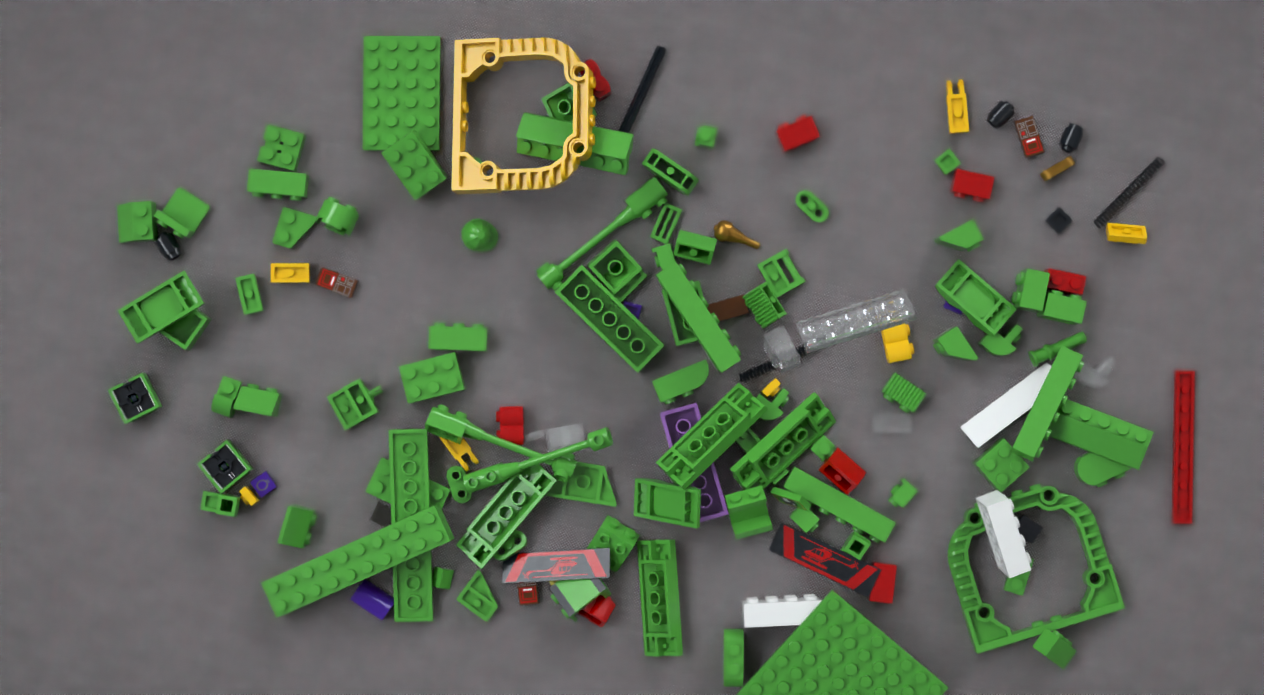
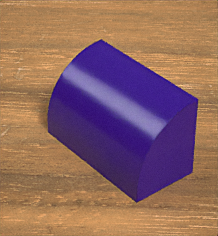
M367 579L363 580L350 598V600L381 621L385 619L394 605V597Z

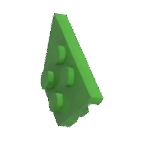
M577 462L572 478L568 482L557 480L555 485L545 495L614 507L617 505L605 466Z

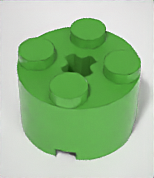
M329 196L328 199L324 200L315 222L318 224L323 222L326 229L343 236L346 233L347 237H350L359 219V214L356 211L357 208L349 204L343 206L339 204V200Z

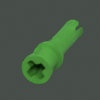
M1081 331L1054 344H1045L1036 351H1028V355L1033 366L1037 367L1041 362L1053 360L1061 346L1072 349L1087 343V338L1084 332Z

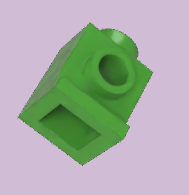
M705 125L698 127L694 146L713 149L717 128Z
M670 243L652 249V253H657V256L654 257L656 265L661 267L662 270L676 262Z
M821 435L809 449L823 462L832 455L836 447L826 436Z
M901 477L899 480L901 484L897 483L891 489L890 493L892 494L888 499L896 508L898 506L904 508L918 492L906 479Z

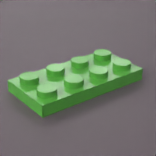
M381 457L365 492L391 504L390 462L388 459ZM430 480V507L439 503L442 509L451 491L450 488Z

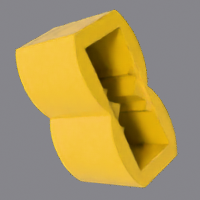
M904 321L881 325L880 329L887 362L893 363L912 359L914 348L913 344L908 341V336L910 335L909 325L905 324Z

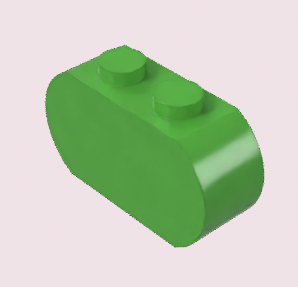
M654 148L650 150L641 163L649 172L689 197L699 182V179Z
M1091 452L1077 457L1074 463L1076 477L1084 484L1097 485V487L1107 484V480L1112 477L1118 479L1125 476V472L1131 469Z
M724 628L723 687H743L744 631L743 629Z

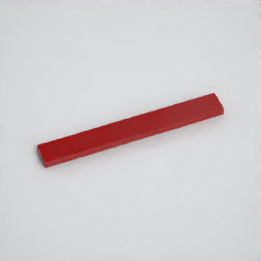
M1174 370L1172 524H1192L1195 371Z

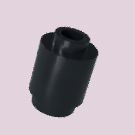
M1000 101L988 114L987 122L995 129L1003 127L1015 114L1013 105L1008 101Z
M1069 123L1068 127H1065L1059 145L1062 146L1061 150L1068 153L1077 151L1084 134L1082 132L1084 128Z
M163 232L156 237L157 241L155 244L164 258L172 261L182 254L181 247L172 233L167 234V232Z

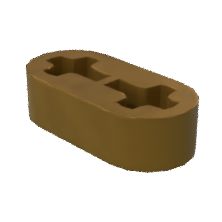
M1069 156L1041 172L1040 176L1045 182L1076 163Z

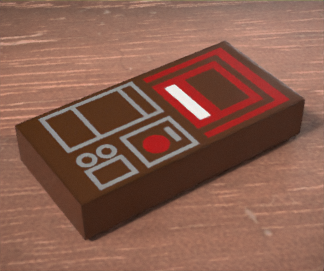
M1030 116L1014 121L1025 158L1043 153L1044 149L1034 117Z
M322 267L315 285L352 298L358 280Z
M537 582L517 583L519 606L539 604Z

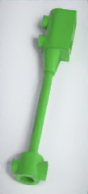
M656 177L649 179L623 200L627 207L611 224L559 265L549 264L548 261L536 270L538 278L548 290L550 288L553 290L559 288L563 284L561 280L563 279V271L619 226L621 227L636 218L642 217L645 219L652 213L651 208L657 205L660 207L667 201L665 198L668 195L666 190Z
M438 405L437 408L433 407L425 423V429L429 433L461 444L463 437L485 440L530 458L543 455L486 433V431L467 420L465 413L457 411L455 415L448 412L449 408L445 405ZM570 453L544 463L551 465L554 473L553 477L556 480L568 482L572 478L578 461L574 460L575 455Z
M608 427L588 433L587 440L522 462L504 464L501 462L463 475V482L468 493H472L508 481L510 477L521 472L523 469L588 447L593 451H598L612 446L613 438Z

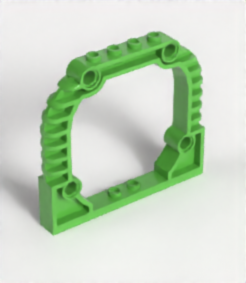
M1040 483L1029 486L1030 490L1024 492L1022 489L1012 491L1011 496L1007 497L1013 502V513L1037 506L1039 509L1046 511L1061 509L1068 514L1076 526L1088 565V569L1082 575V580L1087 585L1084 597L1080 602L1082 611L1062 617L1061 614L1050 617L1049 621L1043 622V620L1032 622V626L1011 632L1010 627L994 619L993 607L981 601L969 563L968 549L972 536L986 529L977 502L974 503L975 507L965 511L963 516L964 522L956 528L950 539L947 558L972 646L977 654L1040 635L1045 628L1053 631L1054 629H1060L1125 609L1096 519L1088 506L1078 498L1069 494L1059 493L1052 486H1041ZM1050 490L1052 497L1046 501L1044 499V492ZM976 512L979 519L977 522L972 523L970 515ZM1096 573L1098 579L1096 582L1091 583L1090 575ZM982 607H987V615L980 617L979 610Z

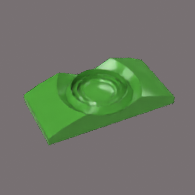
M960 259L953 264L935 285L938 292L950 305L961 310L974 326L991 336H994L1017 310Z
M183 270L117 311L135 341L139 344L160 333L174 322L188 316L205 303L188 274Z
M635 478L634 516L696 529L700 528L701 489L689 485L683 490L679 485L667 483L663 480Z

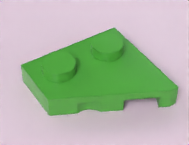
M283 207L272 243L292 249L298 243V240L316 223V216Z

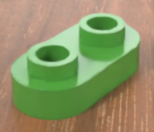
M802 190L796 195L795 203L797 207L812 221L821 223L827 219L829 215L828 208L812 192ZM806 197L808 203L803 204L801 198ZM816 210H820L822 212L821 217H817L815 215Z
M452 466L448 469L446 475L452 496L456 502L466 503L472 497V493H468L463 482V475H466V471L461 466ZM454 472L459 473L460 476L458 479L453 478ZM460 490L465 491L464 497L458 495Z
M516 530L500 548H504L505 553L500 555L498 551L493 557L498 561L509 559L526 547L528 542L526 535ZM517 538H521L520 544H515Z

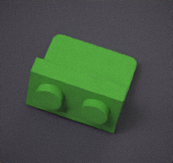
M179 187L163 211L157 210L154 217L158 219L157 223L166 229L168 226L173 228V233L183 239L185 236L191 239L209 212L210 206Z
M607 515L586 549L610 548V569L617 572L640 535L633 529L620 523L617 519Z

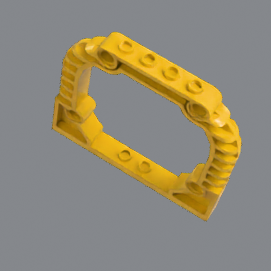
M545 37L501 40L500 38L455 40L452 191L454 193L484 194L553 188L568 180L574 171L578 169L581 161H586L592 155V145H595V135L592 134V128L595 126L593 107L596 105L595 96H593V88L596 87V79L593 77L591 69L580 61L572 48L559 40ZM492 56H495V60L492 63H489V59ZM551 60L564 65L565 78L573 87V133L565 140L563 156L549 166L540 168L500 169L492 161H484L480 164L472 155L465 152L466 132H468L466 113L469 112V105L466 102L467 82H474L487 69L498 71L502 68L504 62ZM585 70L584 76L578 77V73ZM584 146L583 152L577 153L578 147ZM493 168L492 175L487 176V171Z

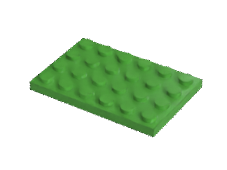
M364 36L363 151H384L414 129L430 151H440V36Z

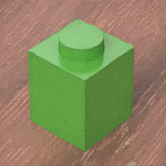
M796 508L789 515L805 533L808 531L812 533L819 526L817 522L820 519L810 509L806 511Z

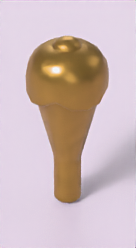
M723 220L714 226V237L718 241L745 244L756 250L760 247L759 242L745 236L729 221Z

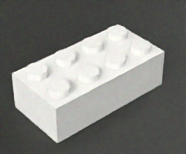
M998 490L977 497V505L998 568L1009 578L1030 571V563L1032 561L1029 553L1025 552L1024 549L1026 542L1023 535L1019 533L1020 523L1017 517H1014L1012 500L1008 499L1005 494L1000 493Z
M804 594V598H797L796 595H784V599H778L777 596H765V600H759L757 597H746V601H742L743 625L745 628L800 625L822 600L815 596V594Z

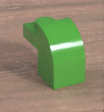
M1015 324L1004 337L999 333H996L994 336L986 333L978 345L991 355H1008L1016 350L1011 343H1016L1022 336L1020 332L1023 329L1018 324Z
M223 375L217 394L214 395L211 411L228 418H233L236 410L233 408L242 381Z
M782 388L772 402L758 394L755 398L768 409L760 419L773 420L780 417L784 412L778 407H783L789 400L787 395L790 392Z
M203 491L200 510L237 517L241 497Z
M853 531L845 540L840 550L861 560L871 545V541Z

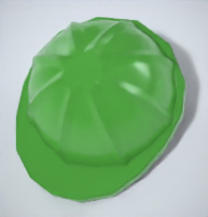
M479 218L471 219L465 223L461 230V240L465 247L472 251H488L496 245L498 233L496 228L489 222Z

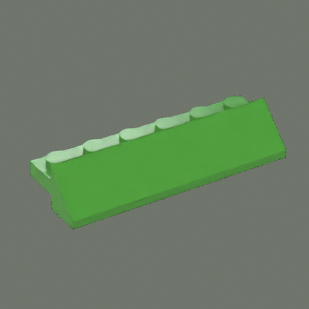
M524 112L516 137H518L516 153L557 161L563 156L565 140L573 133V122ZM593 126L592 134L595 135V145H592V155L588 160L581 161L579 166L626 175L633 148L634 134ZM584 146L578 147L577 153L583 152Z
M738 383L655 463L675 484L685 490L768 409L749 390Z
M813 392L730 468L734 475L733 478L744 490L761 485L764 489L836 423L832 413L824 406L819 395Z
M1068 399L1064 407L1060 406L1058 410L1060 416L1056 424L1052 423L1049 428L1052 430L1050 437L1139 471L1153 436V431Z
M540 464L523 469L521 472L510 477L466 529L467 532L458 541L456 546L468 555L477 566L483 569L555 485L557 480Z
M675 539L637 541L645 656L683 655Z

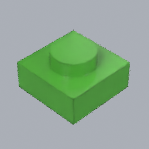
M950 148L934 160L944 175H947L961 164Z

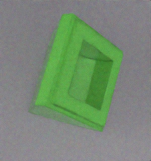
M435 566L433 586L450 589L454 570Z

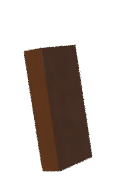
M744 294L709 304L707 307L710 314L714 312L719 321L749 313L745 299H743Z

